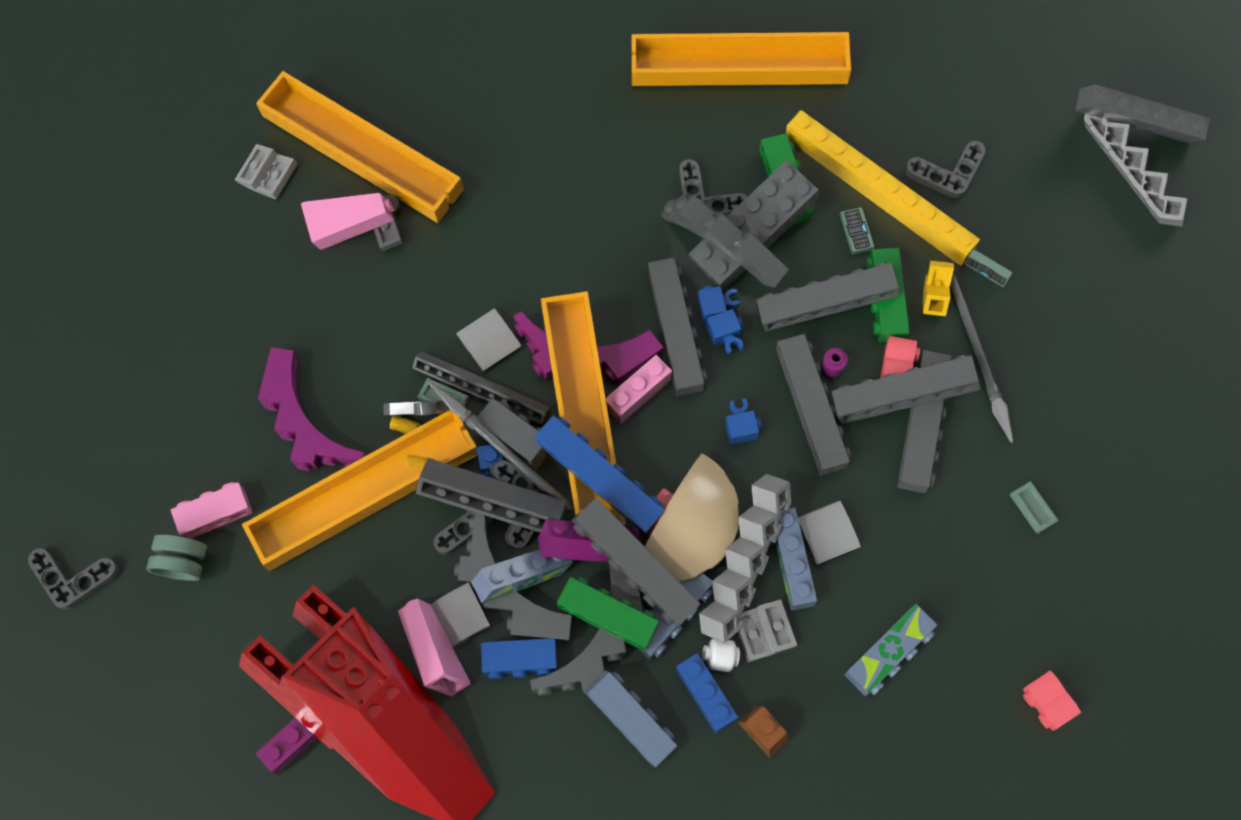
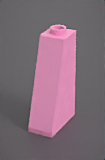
M380 193L301 203L311 241L320 250L394 221L391 214L394 211L392 203Z
M418 598L409 601L406 606L398 610L424 686L453 696L471 684L431 604Z

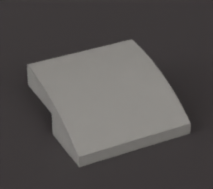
M256 144L236 176L235 181L260 194L277 199L298 163L293 158L277 154L272 148Z
M492 309L456 333L482 371L521 346L495 309Z
M836 501L798 517L801 534L808 544L815 564H820L861 547L841 501Z
M469 582L431 604L453 648L490 627Z
M781 599L742 612L740 620L743 623L737 633L748 663L797 646Z

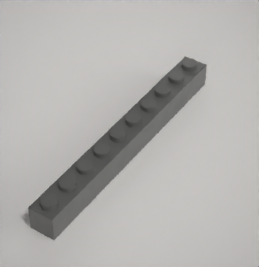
M423 351L415 356L412 369L488 402L492 398L498 402L502 400L511 407V412L518 415L521 414L541 425L548 418L550 406Z

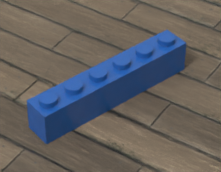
M552 416L536 434L534 441L640 532L645 534L665 511L662 508L663 503L653 495L651 497L647 496L643 492L645 488L634 479L631 482L624 476L626 472L619 465L614 464L612 466L606 461L608 457L600 449L596 448L593 450L588 445L589 440L579 432L577 434L573 433L569 429L571 425L562 417L557 419L555 416Z

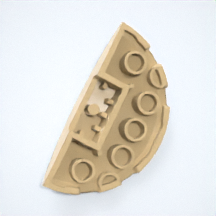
M704 454L699 456L676 490L645 545V548L679 583L695 579L698 574L708 569H713L726 556V548L734 542L738 531L739 502L737 494L724 470L716 462Z

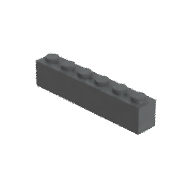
M1096 84L1079 90L1075 110L1116 123L1130 124V127L1189 144L1206 140L1210 122L1208 117Z
M675 258L649 262V280L669 367L672 370V380L676 396L701 392L704 389V383H707L705 369H701L699 364L702 361L701 350L696 348L694 343L697 340L695 327L690 326L689 320L692 319L690 306H686L684 300L687 299L685 285L681 286L680 278H682L681 266L676 265Z
M879 263L870 269H857L848 275H835L826 281L810 282L804 287L787 288L782 293L765 294L756 300L764 330L768 332L898 297L899 287L892 263Z
M805 334L778 341L776 351L819 475L822 476L846 469L849 465V460H851V453L848 446L844 447L842 438H844L843 430L835 422L836 411L833 404L828 402V389L826 383H822L819 377L821 370L819 363L813 360L812 354L814 352L811 342L806 340Z
M924 350L920 356L918 368L928 367L934 362L940 361L944 363L951 361V355ZM944 399L911 407L897 488L926 493L929 487H933L935 473H932L933 464H937L939 451H936L937 442L940 443L943 429H939L940 421H944L946 415V407H943Z
M972 355L955 357L952 361L944 363L939 361L932 363L928 367H915L908 369L904 373L887 374L881 379H867L853 386L843 385L837 390H833L832 394L837 417L841 424H846L981 389Z
M427 458L416 490L418 495L536 532H541L546 519L560 520L566 503L564 500Z
M597 498L592 499L572 519L575 523L573 528L582 537L585 535L589 537L592 541L591 546L600 555L604 553L610 559L608 561L609 565L617 572L621 570L627 576L626 582L633 589L639 588L645 594L643 599L651 607L654 608L656 606L662 612L660 616L669 625L672 623L674 625H681L700 605Z

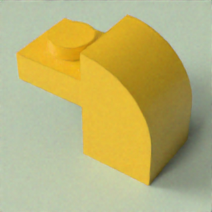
M930 261L923 288V314L946 316L950 301L949 287L954 263Z

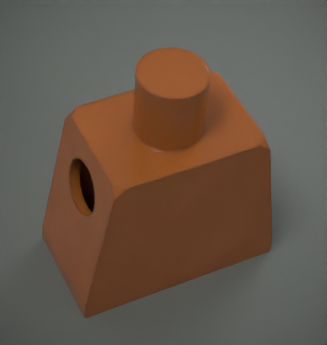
M755 706L738 722L769 758L788 742L787 732L763 706Z

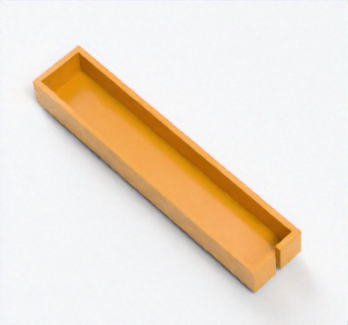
M849 32L632 34V86L848 84L851 73Z
M284 71L281 72L256 103L264 118L390 195H394L397 199L436 223H439L450 209L448 203L453 205L464 190L459 176Z
M588 291L541 298L559 417H562L571 425L569 429L573 433L577 434L579 432L589 440L588 445L593 450L598 448L608 457L606 461L614 466L616 460ZM568 470L575 516L592 499L597 498L626 526V520L621 514Z
M449 410L243 523L242 526L262 565L271 571L417 490L423 466L422 468L419 465L418 467L417 465L416 467L415 465L414 467L413 465L412 467L406 466L407 455H412V457L418 456V458L419 456L420 458L432 457L436 461L455 467L478 456L477 447L465 429L460 417Z

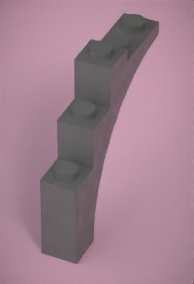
M682 195L678 199L670 200L664 206V212L660 216L667 222L685 227L711 242L741 264L765 286L775 287L789 270L752 233L741 232L723 214L713 213L695 195Z
M476 512L475 515L470 517V529H473L472 539L469 538L467 542V553H470V557L460 556V562L456 561L454 575L458 576V581L462 583H471L482 568L496 564L487 532L488 516ZM517 591L484 602V608L513 611L512 615H508L507 630H511L510 635L539 639L555 638V640L560 641L571 640L572 615L552 612L535 605Z
M609 566L611 579L610 593L613 594L612 598L618 601L625 599L635 605L634 609L643 612L639 588L633 589L626 582L627 576L621 570L617 572ZM599 629L585 650L569 664L549 675L530 680L532 692L538 693V696L552 694L553 689L562 688L563 691H571L577 689V685L581 684L583 694H585L584 690L604 672L602 660L607 659L608 663L622 660L621 656H626L624 641Z

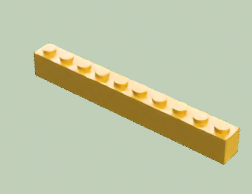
M800 110L789 122L786 129L789 141H792L799 149L957 264L962 266L971 251L976 249L980 241L978 237L805 112Z

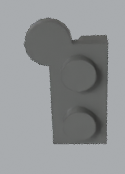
M394 195L384 197L392 203L394 211L391 214L394 221L374 228L379 247L382 251L403 244L394 212L399 208V200Z

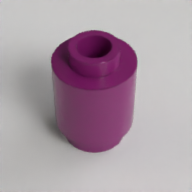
M839 348L828 350L822 362L823 372L829 377L840 376L844 372L848 361L846 353Z

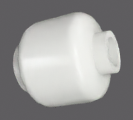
M713 638L708 646L704 645L702 659L706 660L707 667L711 670L730 672L734 666H738L740 649L736 647L735 642L732 640L723 643Z

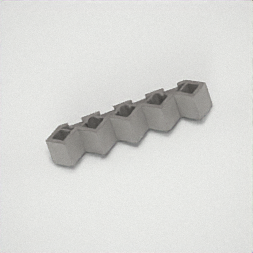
M1085 114L1084 123L1086 129L1158 223L1183 227L1187 198L1165 196L1168 173L1146 171L1149 149L1128 146L1130 124L1113 123L1106 119Z
M765 474L752 484L753 506L739 516L740 538L726 548L727 570L712 581L714 602L699 613L702 634L725 643L740 630L743 623L740 620L745 606H750L756 591L753 588L758 574H763L769 559L766 556L771 542H776L782 527L779 524L784 510L788 511L791 505L789 481Z

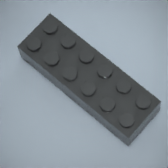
M786 160L726 218L741 232L752 233L768 249L819 200V189ZM706 239L702 240L689 253L691 262L717 287L720 286L722 292L746 270L736 260Z

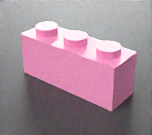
M655 355L605 398L607 411L622 424L671 381L672 370Z
M239 482L227 483L218 491L205 492L198 499L180 502L176 508L171 509L179 535L189 539L253 514L246 491Z

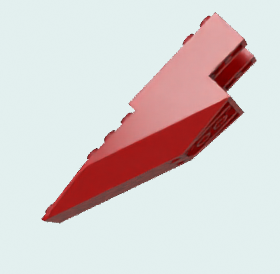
M313 585L296 601L292 615L319 639L294 665L291 664L261 635L242 652L239 667L330 750L334 748L388 799L436 820H473L495 794L494 789L456 724L355 607L346 614Z

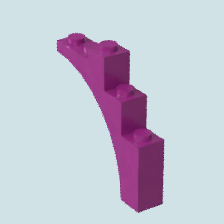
M521 311L514 316L516 324L514 329L520 337L525 336L528 340V343H526L528 348L535 354L532 356L534 362L532 368L539 377L543 376L548 381L553 378L546 333L535 326ZM650 330L634 339L619 344L597 346L601 371L604 370L607 378L611 382L614 380L618 386L629 379L655 355L659 358L663 356V347Z
M271 347L258 400L265 409L278 411L274 430L280 438L287 441H294L295 438L290 460L296 468L303 471H310L311 468L318 469L320 461L329 466H335L338 463L344 464L347 467L365 457L364 452L345 448L329 440L309 422L302 410L297 393V355L292 350Z

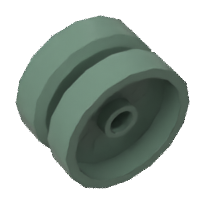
M154 536L151 549L159 555L149 557L146 567L148 572L178 580H200L203 567L195 561H201L205 558L207 545L179 536Z

